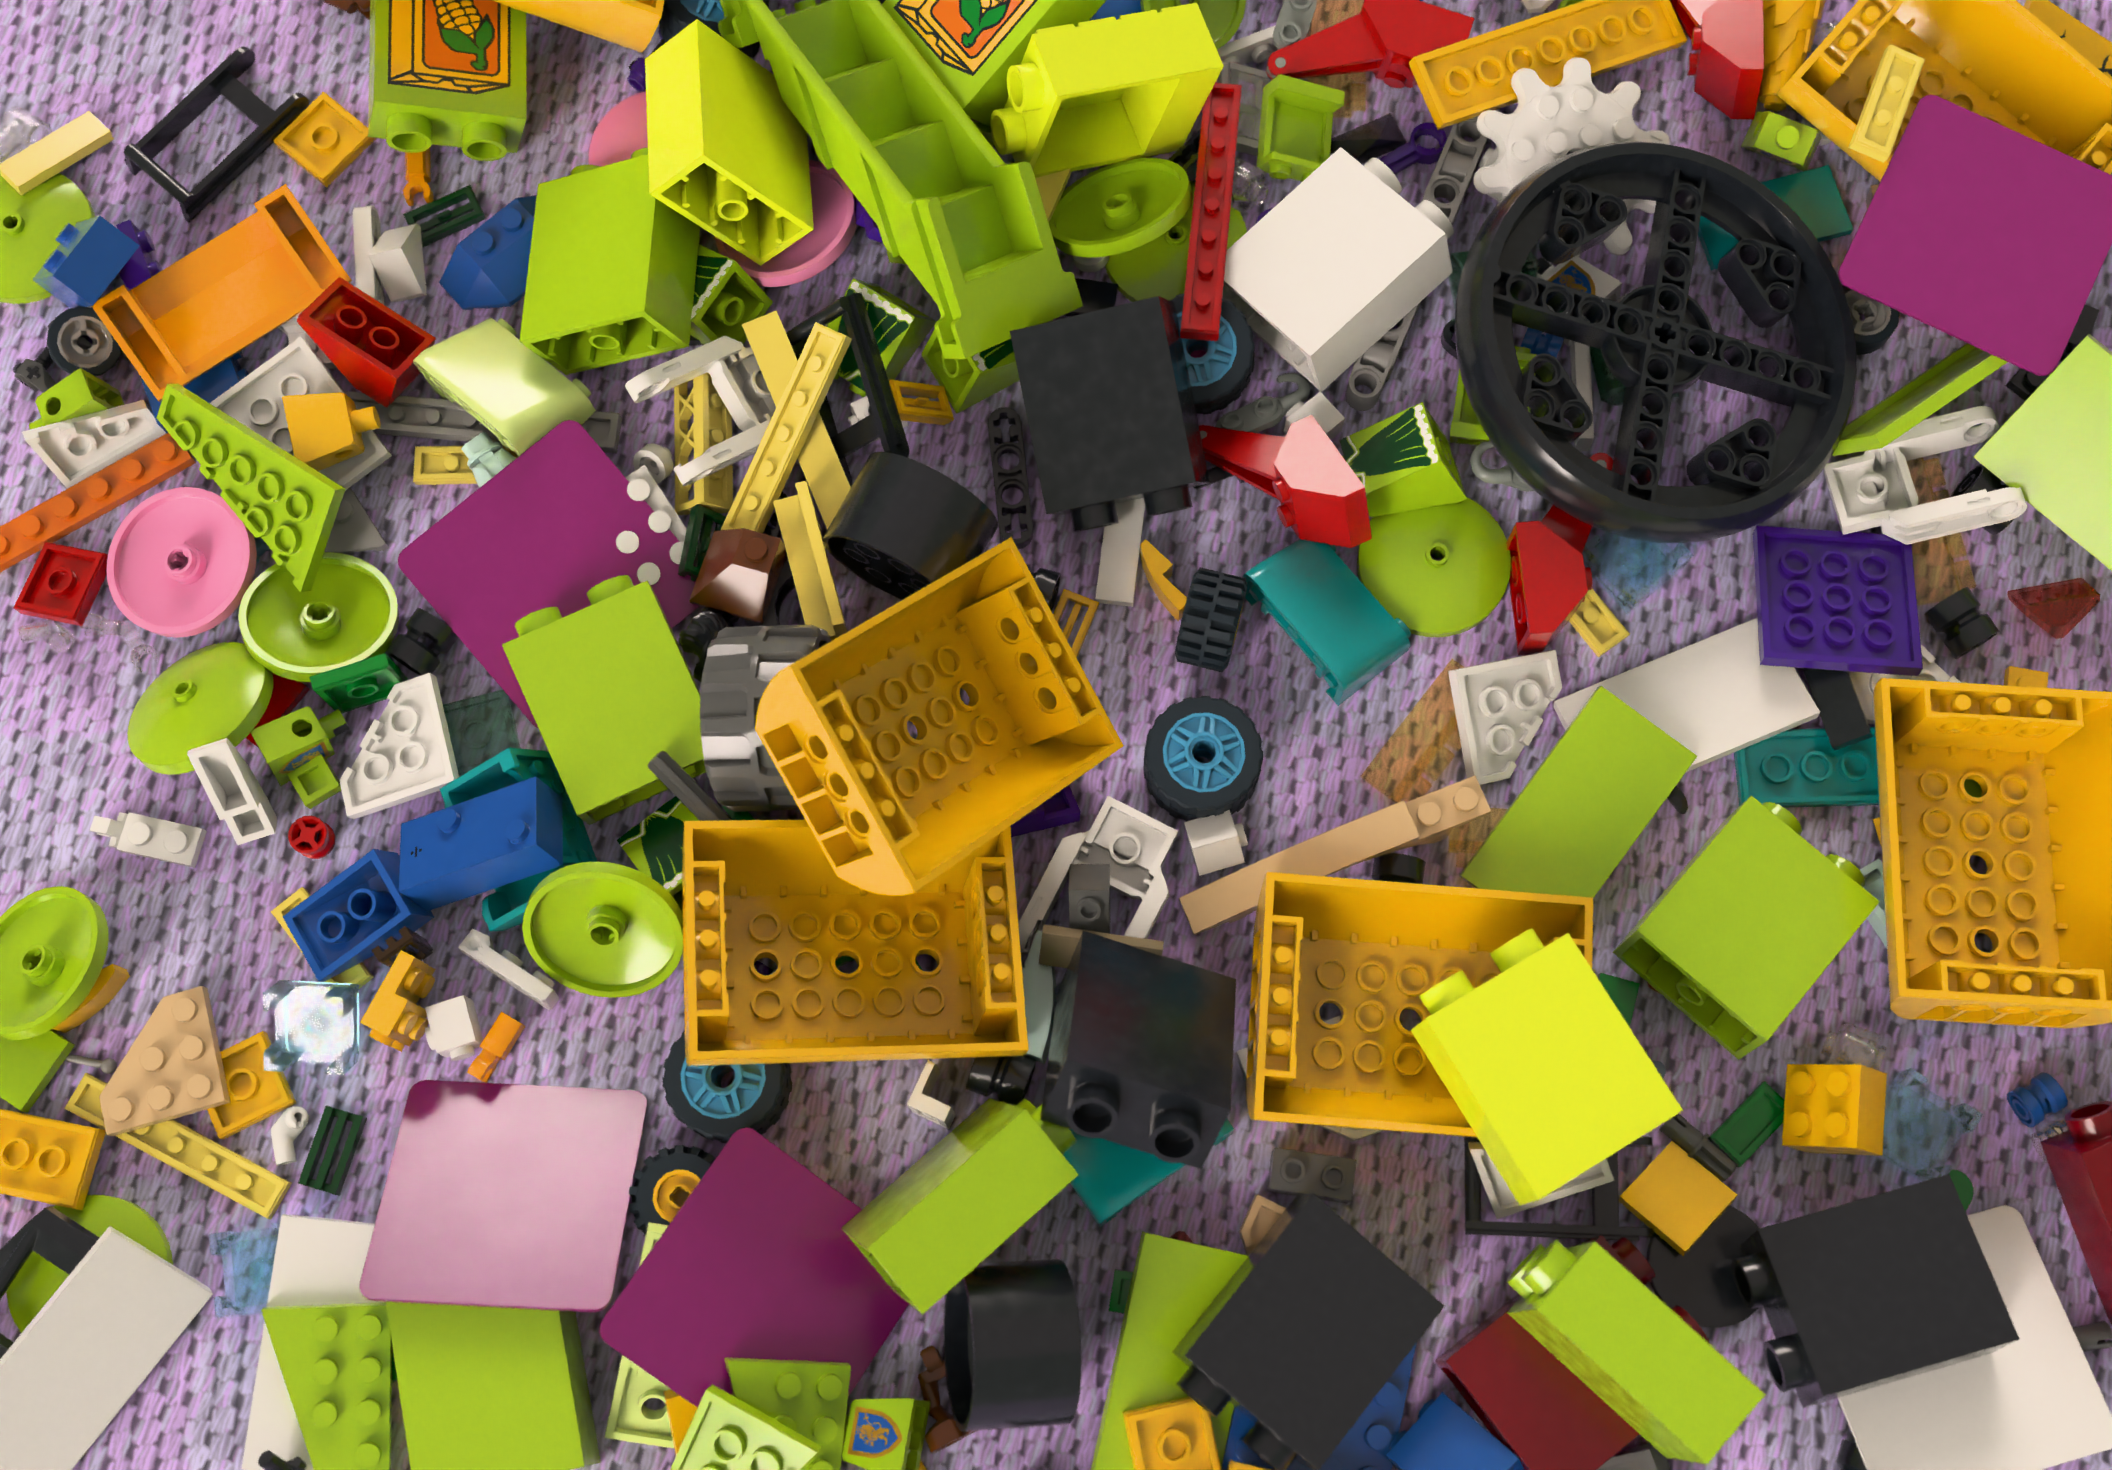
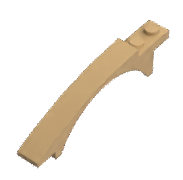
M1474 775L1408 802L1403 800L1331 829L1180 897L1179 901L1193 935H1196L1224 923L1240 920L1257 910L1266 872L1328 876L1381 855L1444 840L1452 829L1489 815L1491 809Z

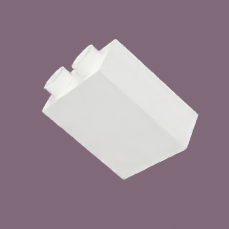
M1341 147L1227 250L1222 296L1223 299H1228L1235 304L1239 311H1242L1248 325L1251 326L1252 331L1321 392L1453 273L1447 239L1454 234V229L1447 216L1428 200H1423L1419 205L1413 207L1399 195L1402 191L1401 184L1386 164L1373 157L1362 165Z

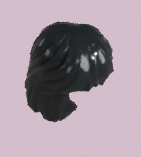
M712 609L700 612L693 617L687 628L679 634V646L682 647L683 651L694 653L700 660L693 671V677L699 682L702 681V672L710 642L717 638L720 630L726 627H734L721 612Z

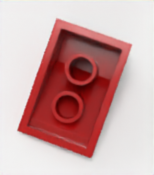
M338 277L297 318L298 324L353 387L386 408L420 374L413 360L423 350L433 346L436 340L434 336L341 277Z

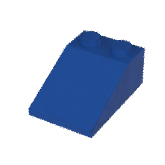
M378 849L371 850L283 916L319 982H325L374 956L371 950L376 946L387 949L389 946L385 940L390 936L400 940L402 935L399 933V930L404 926L415 932L434 918L431 910H424L399 892L400 856L398 853Z

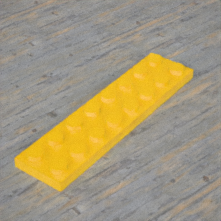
M1584 0L1415 56L1408 64L1437 130L1477 117L1485 110H1498L1518 103L1517 95L1511 85V78L1521 68L1534 70L1546 85L1555 87L1562 81L1564 65L1574 57L1586 59L1591 65V77L1679 48L1688 40L1670 0Z

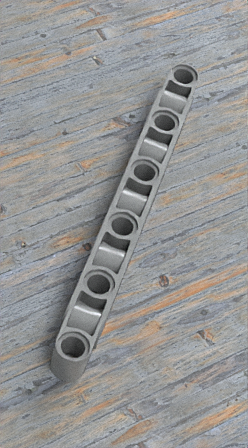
M1479 116L1453 125L1421 202L1428 200L1435 204L1447 216L1452 226L1489 139L1480 134L1477 129L1476 123ZM1462 137H1470L1474 139V141L1469 142L1462 139ZM1442 197L1450 203H1440L1435 198ZM1420 303L1396 324L1398 326L1397 329H1390L1354 362L1345 394L1347 403L1353 409L1367 411L1378 402L1386 381L1388 382ZM1359 385H1365L1372 390V392L1369 394H1362L1358 392L1355 387Z

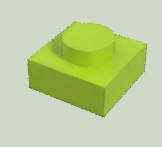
M322 754L287 774L304 805L309 809L341 791L339 779L326 757Z

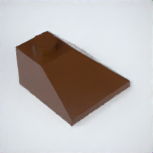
M745 528L714 531L689 602L763 624L787 557L781 538Z

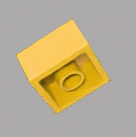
M1787 1064L1782 1145L1807 1153L1883 1156L1887 1073L1864 1065Z

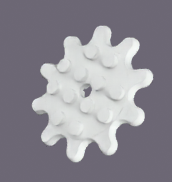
M1574 57L1566 62L1562 81L1555 87L1546 85L1534 70L1521 68L1511 78V85L1518 99L1516 110L1511 114H1503L1491 109L1485 110L1477 118L1476 125L1478 131L1496 144L1498 157L1493 164L1481 167L1475 172L1473 184L1483 194L1502 193L1507 195L1516 185L1536 170L1560 157L1566 156L1568 151L1577 152L1586 148L1621 142H1652L1669 145L1670 141L1668 135L1663 131L1651 130L1646 132L1639 129L1635 124L1632 110L1638 104L1641 96L1640 87L1635 82L1624 81L1619 83L1612 92L1602 93L1592 83L1590 63L1580 57ZM1623 199L1627 207V214L1634 209H1640L1650 214L1655 212L1656 201ZM1626 219L1607 239L1602 241L1608 251L1614 255L1625 254L1631 248L1633 237L1628 229Z

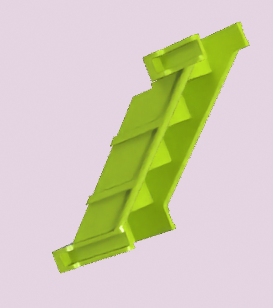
M720 0L724 12V18L718 22L721 37L736 48H742L756 42L760 43L765 60L769 59L782 100L811 137L817 157L827 170L832 168L836 170L877 224L883 244L894 258L901 256L938 305L941 316L934 327L944 359L969 358L1011 339L1010 331L1049 322L1083 306L1074 274L1072 272H1065L1062 269L1031 164L1027 161L1005 164L879 0H821L817 4L815 0H803L794 3L796 11L786 14L785 8L770 11L763 0Z

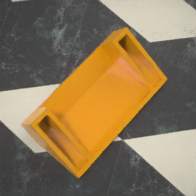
M286 184L254 203L258 210L256 213L130 290L125 285H121L97 300L92 306L159 402L163 398L167 384L178 383L181 386L187 385L302 313L338 277L347 282L352 281Z

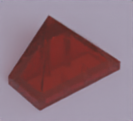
M2083 578L2010 590L2007 593L2009 600L2024 615L2055 639L2064 638L2100 602V594Z

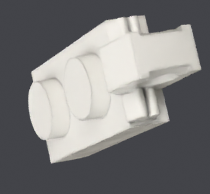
M119 812L117 821L94 816L90 831L96 832L97 835L110 837L108 846L117 848L121 852L192 868L196 867L207 832L203 828L130 812L128 814Z
M472 928L458 948L461 952L547 1010H552L560 999L554 989H552L555 983L550 978L537 970L533 975L520 968L523 962L505 949L501 954L494 951L493 940L490 936Z

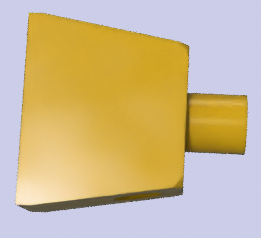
M345 393L305 394L282 397L294 457L317 471L362 454L365 448L361 432L381 428L380 417L375 406L357 410L355 402Z

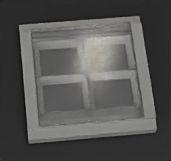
M1222 62L1224 67L1219 75L1218 83L1242 85L1236 151L1257 156L1263 87L1272 80L1267 76L1266 71L1234 62Z

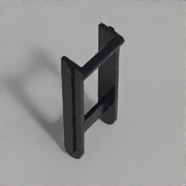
M245 46L236 49L142 139L136 144H129L124 149V160L130 172L135 176L143 170L179 201L184 219L188 223L273 143V140L310 105L309 99L304 94L295 93L274 111L237 80L255 62L254 52ZM222 95L258 127L189 192L152 159L211 103Z
M852 293L851 295L840 297L786 332L798 360L815 322L825 326L841 315L843 316L848 336L852 339L851 346L872 414L838 433L827 395L819 413L850 487H852L853 482L845 457L879 437L884 452L898 454L907 458L910 453L862 293Z
M1641 1136L1625 1147H1652V1137ZM1464 1137L1465 1234L1590 1239L1603 1235L1606 1240H1619L1621 1237H1625L1629 1241H1640V1238L1655 1237L1653 1228L1619 1227L1618 1152L1606 1158L1614 1181L1592 1188L1593 1226L1481 1221V1178L1468 1146V1142L1480 1141L1477 1137Z

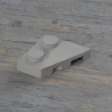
M351 488L345 490L324 552L354 555V552L374 549L376 551H384L388 549L389 546Z

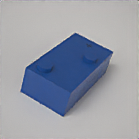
M101 216L77 222L75 226L68 223L55 239L60 245L48 257L32 280L70 308L93 306L140 245Z
M537 776L401 824L399 892L426 911L563 865L562 797Z

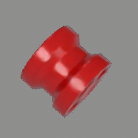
M315 816L298 818L289 829L288 840L290 845L307 858H323L332 851L335 845L336 836L333 829ZM320 833L319 839H318V843H317V841H316L317 834Z

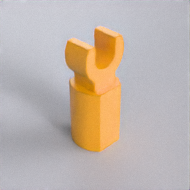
M430 148L417 153L405 152V178L408 183L403 189V196L409 206L414 205V196L420 192L423 193L427 204L434 201V194L428 185L431 182Z
M501 1012L480 1045L483 1050L472 1062L467 1073L487 1083L496 1069L499 1060L506 1059L526 1026Z

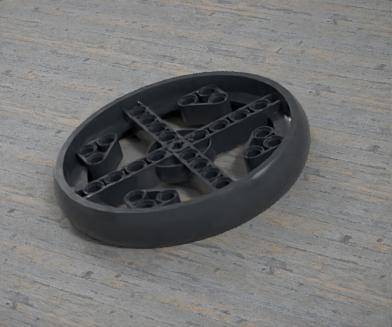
M1621 142L1586 148L1560 157L1539 168L1516 185L1495 206L1482 224L1468 252L1460 275L1455 311L1456 352L1464 387L1483 430L1513 471L1535 492L1558 509L1597 529L1629 539L1656 543L1710 541L1739 533L1766 521L1797 499L1822 472L1843 434L1854 399L1857 377V350L1853 321L1839 277L1814 234L1780 197L1755 178L1713 156L1663 143ZM1623 199L1656 201L1643 284L1641 287L1625 293L1616 301L1521 273L1527 257L1539 239L1541 255L1550 263L1561 264L1607 239L1625 221L1627 207ZM1701 216L1720 226L1739 241L1719 260L1718 270L1749 319L1760 328H1769L1789 314L1796 339L1798 358L1713 332L1704 310L1688 295ZM1511 294L1515 295L1518 300L1514 299ZM1547 305L1551 306L1554 311L1550 310ZM1512 323L1601 349L1609 370L1618 381L1626 386L1612 471L1591 460L1571 445L1574 440L1591 426L1593 421L1592 412L1561 363L1554 356L1544 353L1536 355L1522 370L1520 369L1514 346ZM1534 373L1538 374L1542 378V381H1540ZM1700 379L1791 407L1786 422L1777 437L1774 427L1768 421L1756 418L1710 444L1694 456L1686 467L1688 478L1694 486L1658 485L1672 394L1691 387ZM1528 407L1536 413V416L1529 412ZM1565 419L1572 424V427L1565 422ZM1636 440H1638L1643 445V448H1641L1638 445ZM1631 475L1637 479L1638 484L1632 480Z

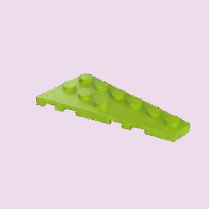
M167 384L156 417L183 451H190L201 464L199 468L206 479H213L221 488V497L254 537H261L273 551L271 557L278 566H285L295 579L292 583L300 592L311 591L346 489L180 384Z
M386 1302L263 1307L261 1311L314 1470H391L392 1340Z
M724 1357L727 1372L730 1376L732 1396L822 1446L800 1470H841L851 1373L850 1364L843 1362Z
M712 1384L705 1390L670 1470H800L822 1446Z

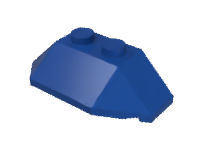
M537 195L515 198L458 243L439 284L463 310L511 307L525 296Z

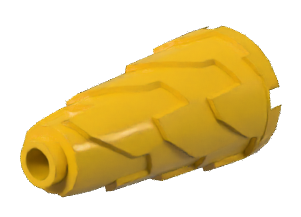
M1763 0L1764 72L1758 98L1764 104L1765 109L1771 111L1786 109L1788 104L1776 94L1806 61L1808 53H1811L1818 19L1822 18L1826 0Z

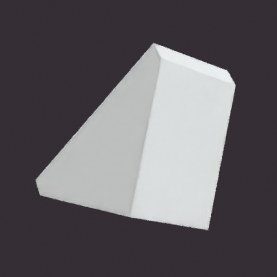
M412 224L384 231L368 254V257L390 301L397 302L426 296L420 225Z

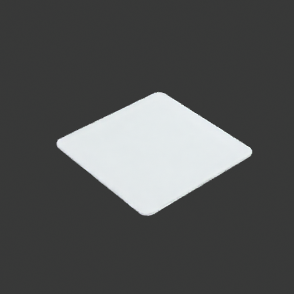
M2008 1205L1970 1214L1967 1217L2019 1336V1340L1987 1355L1838 1398L1867 1470H2043L2112 1449L2111 1412L2025 1221L2017 1209Z

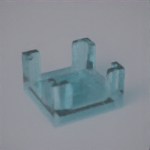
M1608 532L1601 537L1596 535L1585 544L1582 552L1584 566L1590 567L1592 577L1627 615L1683 570L1694 556L1683 543H1678L1672 550L1666 543L1629 539Z
M279 980L263 992V1011L268 1012L275 1006V1042L264 1051V1071L282 1072L288 1069L294 1062L331 1064L325 1069V1074L344 1075L358 1062L359 984Z
M1910 1068L1896 1073L1886 1090L1883 1156L1881 1157L1918 1181L1923 1182L1949 1174L1952 1166L1944 1164L1961 1135L1973 1132L1983 1114L1966 1103L1956 1106L1948 1103L1921 1084L1926 1083L1928 1079Z
M280 1222L272 1223V1227L246 1232L225 1231L209 1234L211 1255L222 1256L225 1297H214L215 1318H237L262 1313L261 1309L267 1307Z

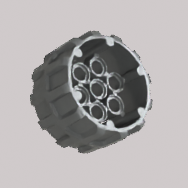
M813 625L726 627L720 630L717 638L710 642L702 672L700 729L707 777L713 789L714 797L719 804L726 806L734 812L799 809L755 730L756 715L764 690L781 670L831 642L830 635L826 630Z

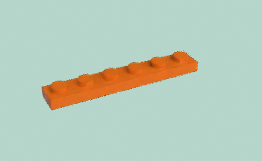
M167 433L0 526V572L42 550L45 542L54 543L195 464L196 462L190 451H183L173 437Z

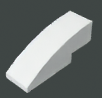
M227 738L188 750L187 755L219 820L225 819L237 845L276 833L278 820L267 796L245 760Z

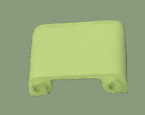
M488 318L423 350L413 360L414 365L440 397L448 399L452 403L455 401L496 435L503 446L509 447L518 456L561 422L573 420L582 425L596 411L588 399L591 392L580 380L575 378L570 381L543 358L520 343L519 339L515 337L516 331L502 318L498 321Z

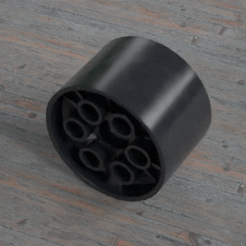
M874 452L869 455L822 540L828 552L852 573L874 587L903 600L983 554L998 528V521L992 511L978 497L944 474L898 454Z
M1060 1259L980 1263L948 1291L944 1299L943 1344L945 1374L950 1407L958 1429L960 1431L1070 1424L1074 1419L1079 1402L1082 1349L1077 1300L1068 1268Z

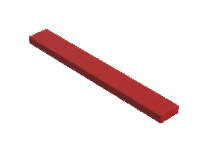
M1215 83L1203 106L1180 338L1207 341H1218L1242 92V85Z

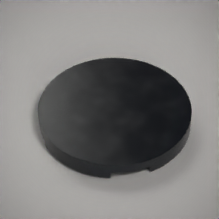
M1729 1206L1684 1256L1655 1233V1237L1650 1239L1646 1260L1656 1275L1650 1281L1656 1296L1670 1309L1675 1305L1682 1307L1700 1327L1719 1328L1744 1321L1755 1313L1759 1307L1749 1309L1743 1302L1734 1280L1732 1261L1744 1257L1740 1245L1760 1228L1746 1214Z

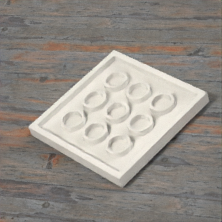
M300 336L210 404L294 456L282 397L345 392L307 341ZM374 430L361 432L365 448L362 454L318 472L347 490L389 459L392 454Z

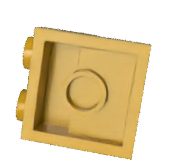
M401 950L360 1023L372 1028L368 1036L402 1052L405 1045L410 1047L413 1040L418 1041L424 1035L429 1021L426 1019V1010L416 1004L419 998H425L431 991L435 982V978L432 975L436 969Z

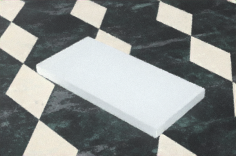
M1757 618L1555 700L1553 704L1566 731L1597 687H1604L1697 755V758L1686 772L1816 719L1820 714L1817 705L1794 667L1760 665Z
M289 1214L281 1215L267 1307L385 1303L386 1301L366 1299L359 1289L375 1223ZM264 1321L241 1470H265L258 1465V1460L261 1454L268 1450L286 1462L300 1457L306 1463L305 1470H314Z
M109 1226L0 1359V1470H72L213 1295L211 1289Z

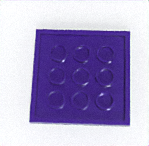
M1756 525L1753 532L1760 665L1919 676L1923 669L1911 544L1906 545L1884 534L1853 532L1843 535L1842 531Z

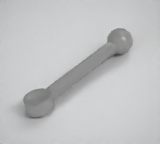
M69 1054L65 1059L67 1062L101 1068L102 1072L106 1074L113 1073L117 1068L116 1061L112 1058H106L102 1061Z

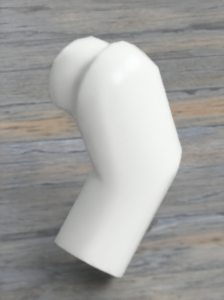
M292 1106L286 1109L271 1128L276 1166L296 1162L293 1142L308 1123V1113L300 1106Z

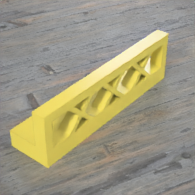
M709 373L691 379L693 380V388L689 396V381L674 387L675 466L678 464L683 466L688 463V457L693 448V459L701 456L709 447L732 437V416L712 384V378ZM693 414V424L688 432V421ZM733 464L694 482V499L690 501L689 490L693 483L683 486L675 473L676 513L678 515H688L691 508L697 504L718 513H728L733 503Z
M807 481L795 483L798 495L775 500L773 504L805 625H813L826 630L832 641L848 631L826 548L823 544V537Z

